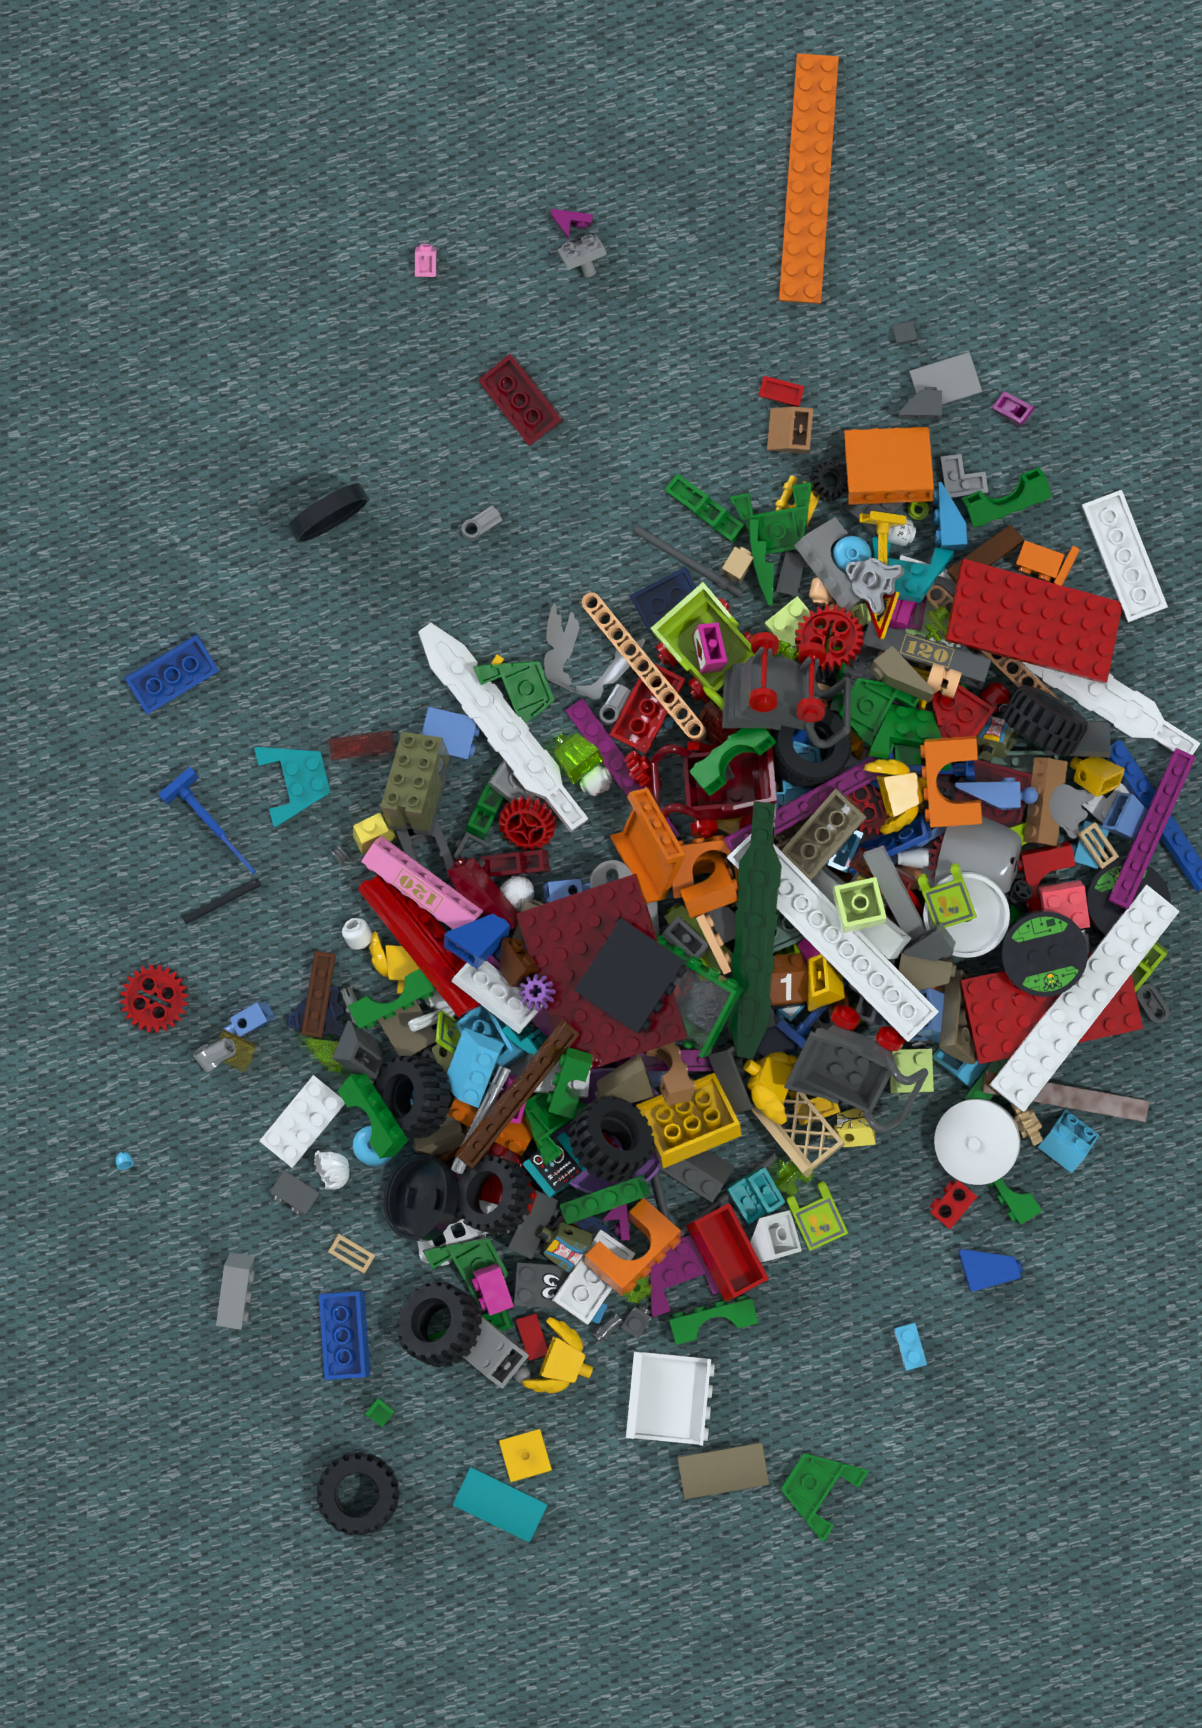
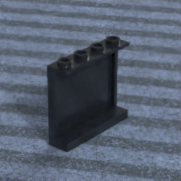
M621 918L574 990L639 1034L643 1033V1031L647 1032L653 1023L651 1021L655 1013L658 1014L664 1006L663 1000L667 995L670 996L676 988L674 983L678 977L682 978L688 969L686 965L689 961L683 960L643 933L626 918Z

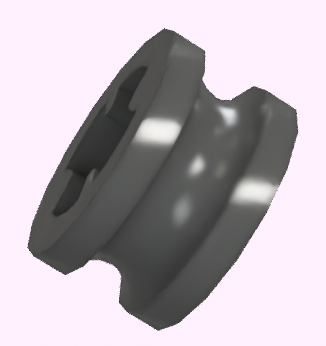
M338 844L335 850L330 851L342 865L345 864L344 860L350 859Z

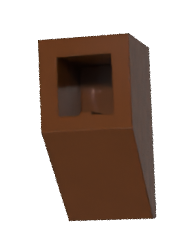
M503 938L501 942L500 972L510 987H521V983L527 985L526 978L530 977L532 979L539 971L535 960L527 953L524 944L518 938Z

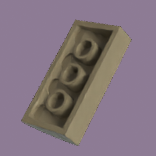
M835 789L781 852L812 881L867 817L841 790Z
M962 970L955 971V977H950L949 983L945 984L939 1048L950 1056L972 1065L975 1064L976 1055L960 980L969 979L970 977Z
M762 1442L677 1457L685 1499L769 1485Z

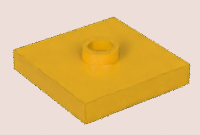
M540 1429L499 1440L510 1482L552 1471Z

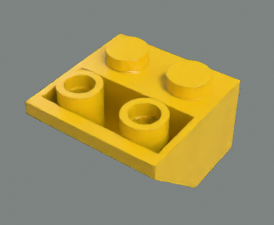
M822 954L809 958L807 962L808 1010L813 1011L844 999L843 976Z

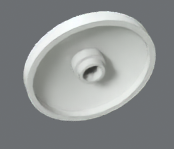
M962 872L977 918L946 927V930L956 942L952 955L969 958L983 955L994 949L1001 942L1009 926L1010 910L1004 892L993 880L978 873ZM949 875L940 880L935 886L953 881L954 878L952 875ZM925 901L923 918L927 931L934 927V923Z
M969 1099L954 1105L941 1117L936 1127L934 1145L938 1160L951 1176L967 1184L983 1185L1000 1179L1013 1167L1020 1151V1134L1014 1119L1003 1107L985 1099Z

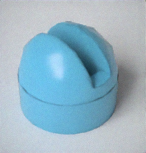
M120 1152L116 1156V1165L119 1170H125L133 1166L132 1156L128 1152H124V1154Z

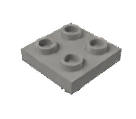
M596 234L585 235L581 240L574 243H565L562 245V248L557 249L567 270L581 266L584 277L595 275L596 270L592 261L607 255L603 244Z

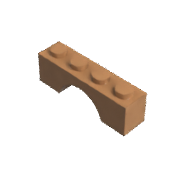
M1034 758L1031 787L1037 790L1038 799L1035 803L1028 804L1024 842L1044 846H1057L1059 824L1051 816L1049 802L1054 789L1060 784L1065 783L1068 762L1052 758Z
M671 1043L645 1052L646 1056L662 1060L669 1068V1072L662 1076L660 1091L666 1105L691 1101L693 1091H695V1084L693 1079H690L688 1076L687 1064L682 1062L679 1046Z

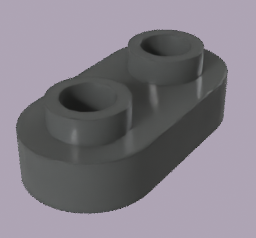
M1150 984L1142 985L1136 992L1137 1001L1151 1022L1155 1024L1164 1023L1170 1015L1168 1006L1154 986ZM1148 991L1150 993V998L1145 999L1143 997V992ZM1156 1009L1162 1011L1161 1017L1155 1016L1154 1011Z

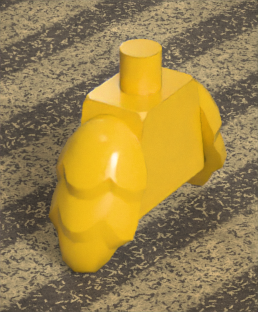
M877 759L875 762L865 764V771L883 774L878 775L877 780L886 814L890 817L881 826L880 832L883 835L898 832L905 825L910 824L917 816L920 808L919 804L923 802L921 791L924 788H928L927 779H918L917 774L911 772L906 764L895 759Z
M374 931L371 934L369 945L372 964L383 977H389L390 981H397V994H402L405 986L404 977L420 968L403 946L386 945L385 954L377 932Z
M782 1051L770 1053L757 1062L749 1059L743 1068L751 1074L747 1085L752 1090V1100L755 1106L762 1111L764 1116L779 1125H783L787 1121L785 1107L782 1103H784L788 1089H785L784 1086L798 1059L796 1056L788 1055Z
M549 1317L546 1322L562 1340L555 1336L551 1340L538 1373L544 1378L522 1380L523 1387L532 1389L534 1392L553 1394L566 1389L570 1382L575 1383L578 1375L589 1379L593 1366L583 1363L585 1359V1354L582 1353L584 1347L577 1331L570 1328L564 1321H558L555 1318Z

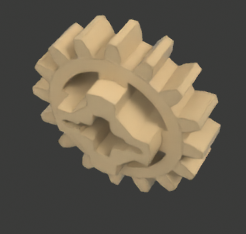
M1011 1105L1016 1115L1013 1119L1022 1138L1028 1136L1034 1146L1042 1142L1043 1139L1038 1131L1042 1126L1032 1108L1021 1112L1017 1107Z

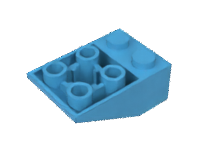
M938 482L937 487L934 488L932 501L933 504H937V509L933 513V523L938 525V530L934 534L935 546L953 551L965 550L967 545L966 522L942 482Z

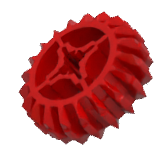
M523 796L519 800L514 798L511 800V803L508 802L500 813L499 828L503 832V838H509V844L514 842L516 848L523 846L524 851L528 847L533 851L536 846L541 849L544 844L547 845L556 828V823L554 822L555 815H551L552 808L546 809V803L540 804L539 798L535 801L531 799V796L527 800ZM520 814L516 819H512L514 815ZM543 827L541 831L535 833V830H538V828Z

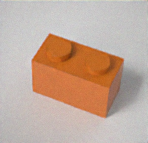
M1025 540L1015 567L1019 568L1018 572L1030 575V573L1039 575L1038 579L1047 582H1050V580L1055 581L1064 554Z

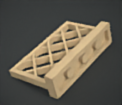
M797 1092L796 1100H784V1103L795 1104L794 1115L786 1114L787 1118L793 1119L792 1130L783 1129L781 1125L774 1123L764 1116L762 1111L756 1106L752 1108L753 1113L806 1178L813 1173L812 1170L845 1145L804 1093ZM799 1104L810 1107L809 1116L798 1115ZM797 1119L808 1120L807 1131L796 1130ZM812 1120L823 1123L822 1132L811 1131ZM795 1134H806L805 1146L794 1143ZM810 1135L821 1136L820 1147L809 1146ZM825 1136L834 1137L837 1140V1143L831 1148L823 1147ZM808 1150H819L818 1159L810 1163L807 1159Z

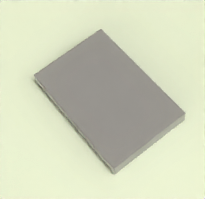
M970 352L909 371L916 394L920 390H924L925 387H937V390H942V405L982 393Z

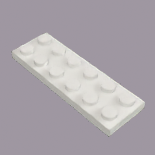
M1122 490L1082 504L1084 514L1117 598L1121 603L1127 623L1166 609L1168 607Z

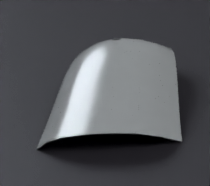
M983 816L982 824L947 826L938 858L934 886L943 878L952 875L950 871L951 865L958 863L961 872H973L984 875L993 880L1004 893H1007L1011 889L1018 870L1022 846L1021 837L1010 828ZM1012 857H1014L1013 864H1011L1010 859Z

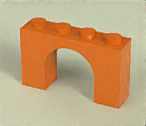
M977 737L925 739L924 745H920L921 758L926 759V766L922 767L923 779H927L928 787L924 788V801L929 802V809H925L926 822H930V827L982 824L981 800H950L941 794L936 782L939 771L946 764L956 761L978 760Z
M725 835L713 836V840L704 841V838L691 839L692 843L683 844V840L678 841L685 853V857L671 886L673 898L682 897L680 890L694 885L692 870L698 856L709 850L722 851L727 856L731 854L724 840ZM732 864V866H733V873H734V879H736V882H737L738 887H739V883H738V871H739V870Z
M713 837L705 839L704 841L713 840ZM709 850L698 856L693 865V876L700 873H712V875L701 883L680 890L690 918L738 901L736 892L739 891V887L724 853L718 850Z
M456 1098L447 1115L471 1127L479 1108ZM522 1115L520 1124L509 1122L495 1140L498 1144L520 1156H523L533 1139L524 1115Z
M645 1198L629 1211L628 1220L643 1232L650 1242V1249L643 1257L636 1260L621 1259L600 1241L585 1255L584 1263L621 1296L626 1292L630 1293L637 1285L636 1282L641 1277L643 1279L647 1277L652 1270L651 1267L655 1263H661L666 1257L665 1253L670 1248L672 1250L675 1249L681 1242V1230Z

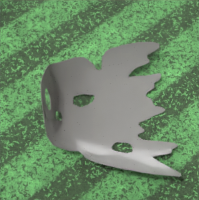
M553 604L547 624L546 640L554 649L545 654V676L548 680L567 690L592 699H599L604 691L603 685L616 682L630 665L617 650L612 664L609 665L604 674L594 684L576 686V689L570 687L569 685L572 683L569 675L563 672V666L566 660H569L580 628L579 622L574 618L573 612H570L565 631L563 632L561 614L557 615L556 604ZM645 639L637 641L641 648L645 643ZM636 647L629 648L627 655L632 656L636 652Z

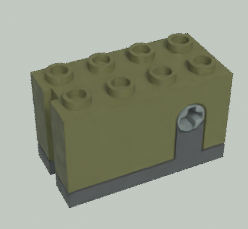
M401 732L380 806L390 830L407 832L409 828L413 829L416 834L431 836L452 761L442 737Z

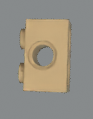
M734 547L722 567L721 574L740 585L752 565L753 557L750 556L751 552L743 547H740V549Z

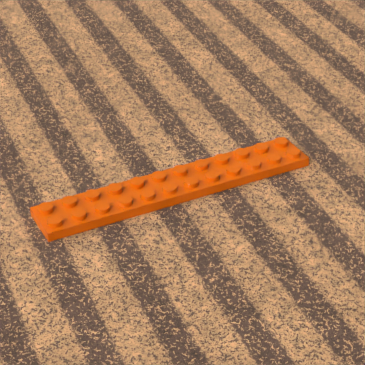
M797 53L779 301L821 304L839 56Z

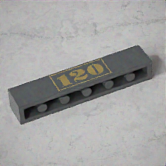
M871 621L863 640L864 645L861 646V652L876 657L880 651L884 653L893 646L912 667L930 672L933 663L944 666L946 671L953 669L962 672L959 683L980 690L983 688L991 663V659H988L985 655L972 654L960 647L953 648L941 641L934 642L919 634L912 635L906 633L905 630L900 628L893 629L888 627L885 638L879 639L874 624Z

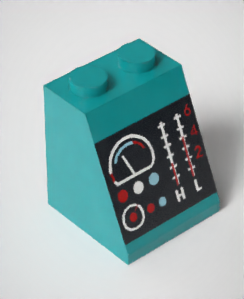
M563 1132L553 1140L562 1151V1155L546 1166L538 1151L523 1163L524 1167L549 1198L555 1196L587 1170L584 1166L581 1167L578 1163V1158L574 1157L572 1153L573 1147H570L569 1142L571 1137L566 1132Z

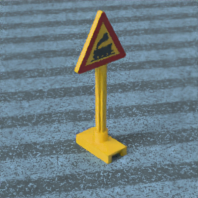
M870 511V514H860V523L877 525L878 560L887 565L889 527L906 525V516ZM894 591L892 595H883L884 611L881 614L874 613L869 602L865 600L879 639L885 638L899 592Z

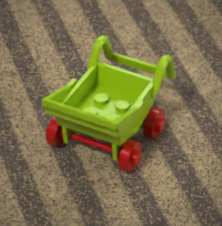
M702 582L650 629L660 641L655 646L656 651L659 653L656 655L657 658L664 665L668 663L673 668L679 663L686 671H689L695 677L687 683L691 689L689 691L691 696L696 701L700 699L704 704L712 699L723 712V698L716 691L724 685L726 669L731 670L733 664H737V662L745 664L755 655L751 650V639L755 634L751 635L747 631L741 634L737 629L739 623L728 610L730 608L729 604L723 598L719 600ZM719 623L727 663L720 672L701 674L692 634L700 624Z

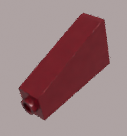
M461 857L453 861V865L447 872L456 891L483 910L479 919L495 914L499 918L505 919L510 924V929L514 928L518 924L516 914L519 912L475 858L465 859Z

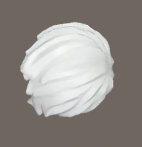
M511 876V879L505 881L500 887L501 892L519 913L522 912L525 902L533 899L535 893L532 882L521 876Z
M317 1151L315 1153L314 1165L317 1167L316 1172L320 1174L321 1180L325 1183L324 1189H339L343 1187L350 1174L348 1160L343 1155L335 1152Z

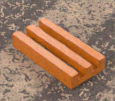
M1072 546L1054 584L1063 585L1080 551L1079 548Z

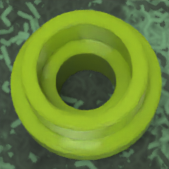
M910 502L908 514L912 519L922 520L928 515L929 506L926 502ZM920 506L922 512L918 514L914 511V508Z

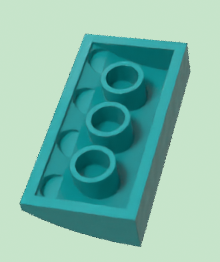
M472 1466L453 1503V1506L529 1543L548 1503Z

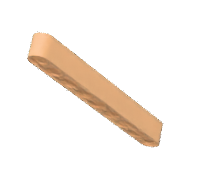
M587 593L582 599L583 608L684 733L694 742L703 741L706 738L707 730L702 722L596 593ZM592 600H597L596 607L589 608V603ZM609 615L610 621L607 624H602V618ZM618 631H622V638L614 640V635ZM636 647V652L632 656H628V649ZM643 663H649L648 669L641 672L640 666ZM662 679L661 685L654 688L652 685L654 680ZM673 694L675 696L672 703H665L668 695ZM686 710L688 713L687 717L681 720L678 719L679 713ZM699 726L701 729L700 733L694 736L691 735L692 729Z

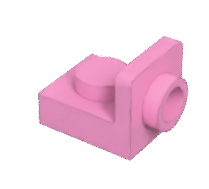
M421 244L420 247L415 249V277H436L437 248L432 247L431 244Z

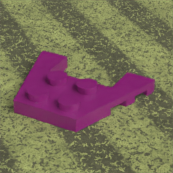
M690 1235L680 1238L681 1242L673 1250L670 1248L665 1253L666 1257L659 1264L655 1263L651 1267V1307L653 1317L671 1311L663 1291L664 1289L703 1274L706 1275L712 1294L720 1293Z

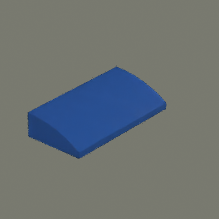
M196 634L125 677V680L145 713L149 714L219 672Z
M924 814L915 817L910 824L905 825L898 832L886 835L880 834L859 844L849 866L851 874L854 875L857 871L860 872L869 868L863 856L866 851L884 845L889 857H892L931 838V827L926 822Z
M365 1291L319 1294L325 1380L370 1377Z

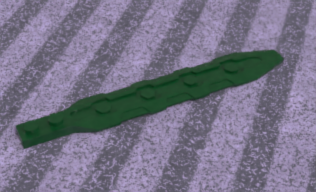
M754 802L751 844L739 861L738 908L735 911L734 925L736 926V935L731 968H733L732 979L739 983L738 986L744 990L738 997L728 1017L737 1057H755L770 1023L772 1000L770 999L772 972H774L775 961L773 956L774 937L778 922V914L776 913L777 898L782 870L781 862L773 846L777 803Z

